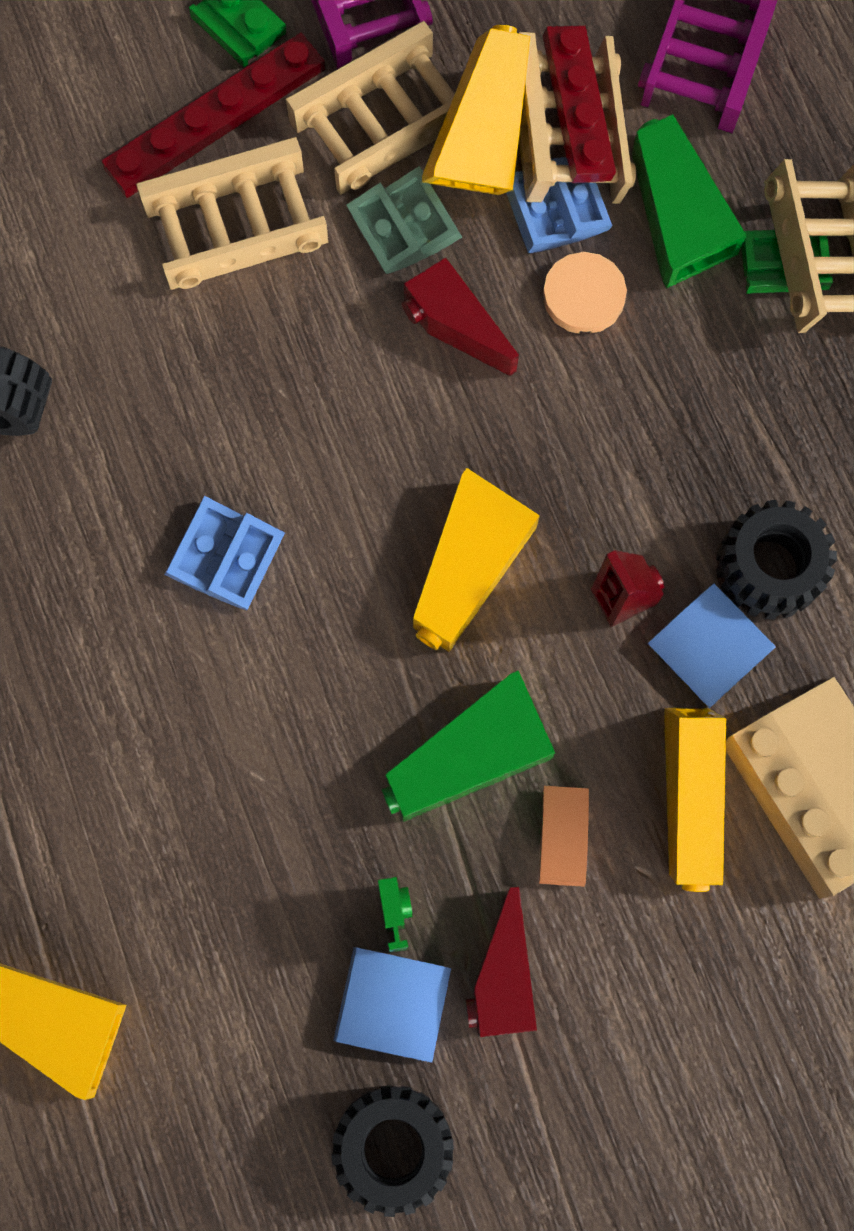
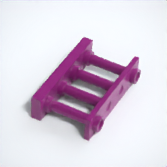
M311 0L337 70L352 62V49L357 48V43L412 26L414 27L423 21L428 26L432 25L433 18L428 2L426 0H402L406 11L352 27L350 23L345 25L343 23L341 15H344V10L375 0Z
M675 0L653 64L645 62L638 87L645 89L641 105L649 107L655 88L716 106L715 111L722 113L717 129L733 134L778 0H732L750 6V11L756 12L753 21L745 19V22L685 5V0ZM681 21L739 39L738 44L745 45L743 53L734 52V55L731 56L675 39L673 35L677 23ZM666 55H672L727 72L726 77L734 79L731 88L723 86L722 90L661 72Z

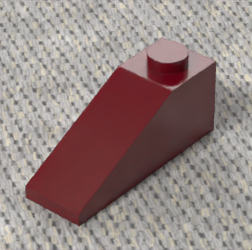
M447 258L442 259L404 283V302H402V307L412 323L417 324L419 322L427 334L508 376L517 371L519 354Z
M614 550L606 554L591 591L610 626L613 627L656 606L664 595L661 590L664 588V582L654 565L648 566L642 555Z
M512 887L507 890L473 987L474 998L465 999L468 1027H477L479 1037L537 1031L519 887Z

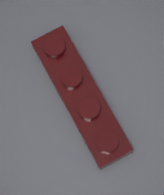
M547 26L542 37L572 183L612 181L616 174L586 26Z

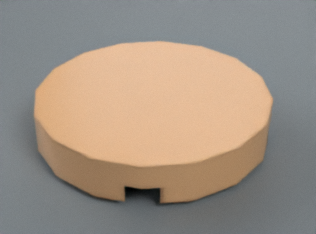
M589 252L569 254L557 261L546 275L543 291L546 312L555 324L565 330L580 334V331L597 333L615 323L623 311L627 288L624 276L617 266L602 255Z

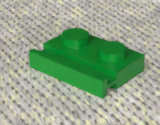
M203 0L198 5L192 4L189 7L191 18L243 68L248 65V60L254 55L258 57L286 34L285 23L261 0Z
M775 230L744 231L747 236L741 250L744 277L746 276L747 281L746 294L789 292ZM809 236L814 257H830L827 236ZM818 274L821 290H829L833 284V278L830 277V274Z
M397 877L378 880L385 928L387 932L393 931L395 942L388 943L389 951L393 953L409 950L407 940L400 941L398 931L405 929L404 919L413 917L408 887L399 888Z

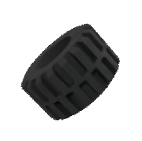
M0 346V434L10 436L34 434L39 428L52 384V378L45 369L30 358Z
M777 500L767 501L762 508L759 504L750 507L745 515L742 513L736 519L723 538L722 545L717 551L716 560L720 561L716 568L717 578L725 579L721 589L725 595L730 592L735 595L732 602L738 608L742 604L749 607L747 614L756 617L760 612H765V619L775 620L779 614H782L783 618L791 617L798 610L801 612L825 590L826 584L833 578L835 569L831 568V566L837 561V551L829 550V548L835 543L832 533L824 534L822 530L827 524L821 517L816 522L809 517L813 511L806 506L801 511L795 509L796 502L787 500L781 507H778ZM760 542H774L784 546L795 560L796 577L780 580L764 573L755 561L754 545Z
M387 1085L375 1090L371 1089L362 1094L360 1098L353 1101L347 1108L334 1133L332 1142L333 1152L331 1155L332 1165H335L337 1172L336 1178L340 1187L344 1186L348 1192L347 1196L354 1203L358 1201L364 1205V1210L374 1214V1211L384 1213V1217H395V1213L405 1212L406 1216L415 1213L416 1208L423 1204L426 1207L434 1200L435 1194L439 1190H443L447 1183L446 1179L449 1171L451 1172L453 1138L443 1112L428 1096L422 1092L414 1091L410 1087ZM391 1119L401 1120L412 1126L418 1133L422 1144V1153L418 1165L410 1174L400 1178H386L374 1172L368 1165L364 1152L365 1141L372 1128L380 1122Z

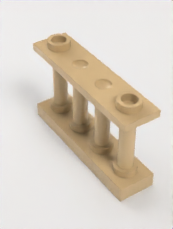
M425 21L286 99L289 122L297 134L308 127L314 128L340 164L334 168L336 189L340 195L350 189L356 190L363 187L370 181L371 177L435 141L439 135L455 93L429 59L433 54V32ZM410 69H417L442 104L441 107L425 116H422L395 79ZM376 88L385 91L408 123V126L390 136L387 135L361 98ZM341 108H349L374 144L356 156L351 153L327 119V116Z
M519 32V34L530 36L519 132L526 202H542L549 188L554 186L555 182L572 181L569 166L556 165V162L550 158V146L564 145L561 128H552L550 123H546V108H557L554 92L547 91V88L541 85V73L549 72L547 57L542 54L541 50H537L535 33ZM605 36L595 57H592L616 174L612 181L584 183H610L612 204H620L628 190L634 186L636 167L633 162H630L619 83L621 58L618 53H615L613 36Z
M297 137L137 183L147 218L160 216L174 261L164 263L162 266L171 290L176 288H192L209 278L296 252H313L321 245L329 243L324 216L309 219L295 179L297 174L304 172L302 153ZM278 181L294 225L270 232L255 188L259 185ZM237 192L240 193L254 237L230 244L216 199ZM198 204L201 206L214 249L190 256L176 211Z
M784 159L764 181V193L766 200L769 202L790 295V311L795 318L798 333H806L827 315V312H854V295H823L818 274H854V165L838 181H797L792 159ZM801 198L838 199L841 203L844 219L805 218ZM809 236H847L850 241L853 257H814Z

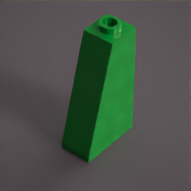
M672 114L661 120L652 119L644 123L636 132L631 154L636 167L638 183L662 282L667 289L737 256L747 235L674 115Z
M519 670L509 674L386 774L388 787L381 789L391 815L400 812L403 822L553 758L555 751Z

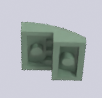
M420 166L386 188L380 182L346 205L386 274L413 265L462 238L432 185L422 182L424 171Z

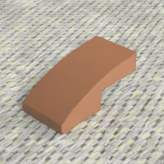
M543 787L539 884L585 887L589 821L588 788Z

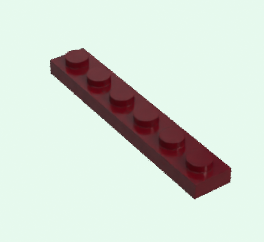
M300 32L101 160L103 167L125 197L129 198L138 192L137 183L163 176L326 70L325 60L303 33Z

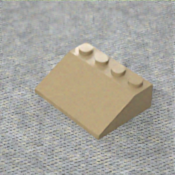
M833 677L731 735L726 740V752L819 899L834 896L854 884V706L836 678Z

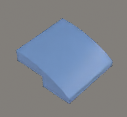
M567 157L551 159L556 162V165H568ZM523 171L515 172L513 190L506 192L528 253L554 249L585 240L608 231L613 226L596 183L555 182V185L549 188L542 202H526Z
M204 496L164 575L220 601L243 610H248L285 532L248 513L243 516Z
M715 583L696 598L648 643L709 708L776 647Z
M354 947L333 1041L432 1062L451 968Z

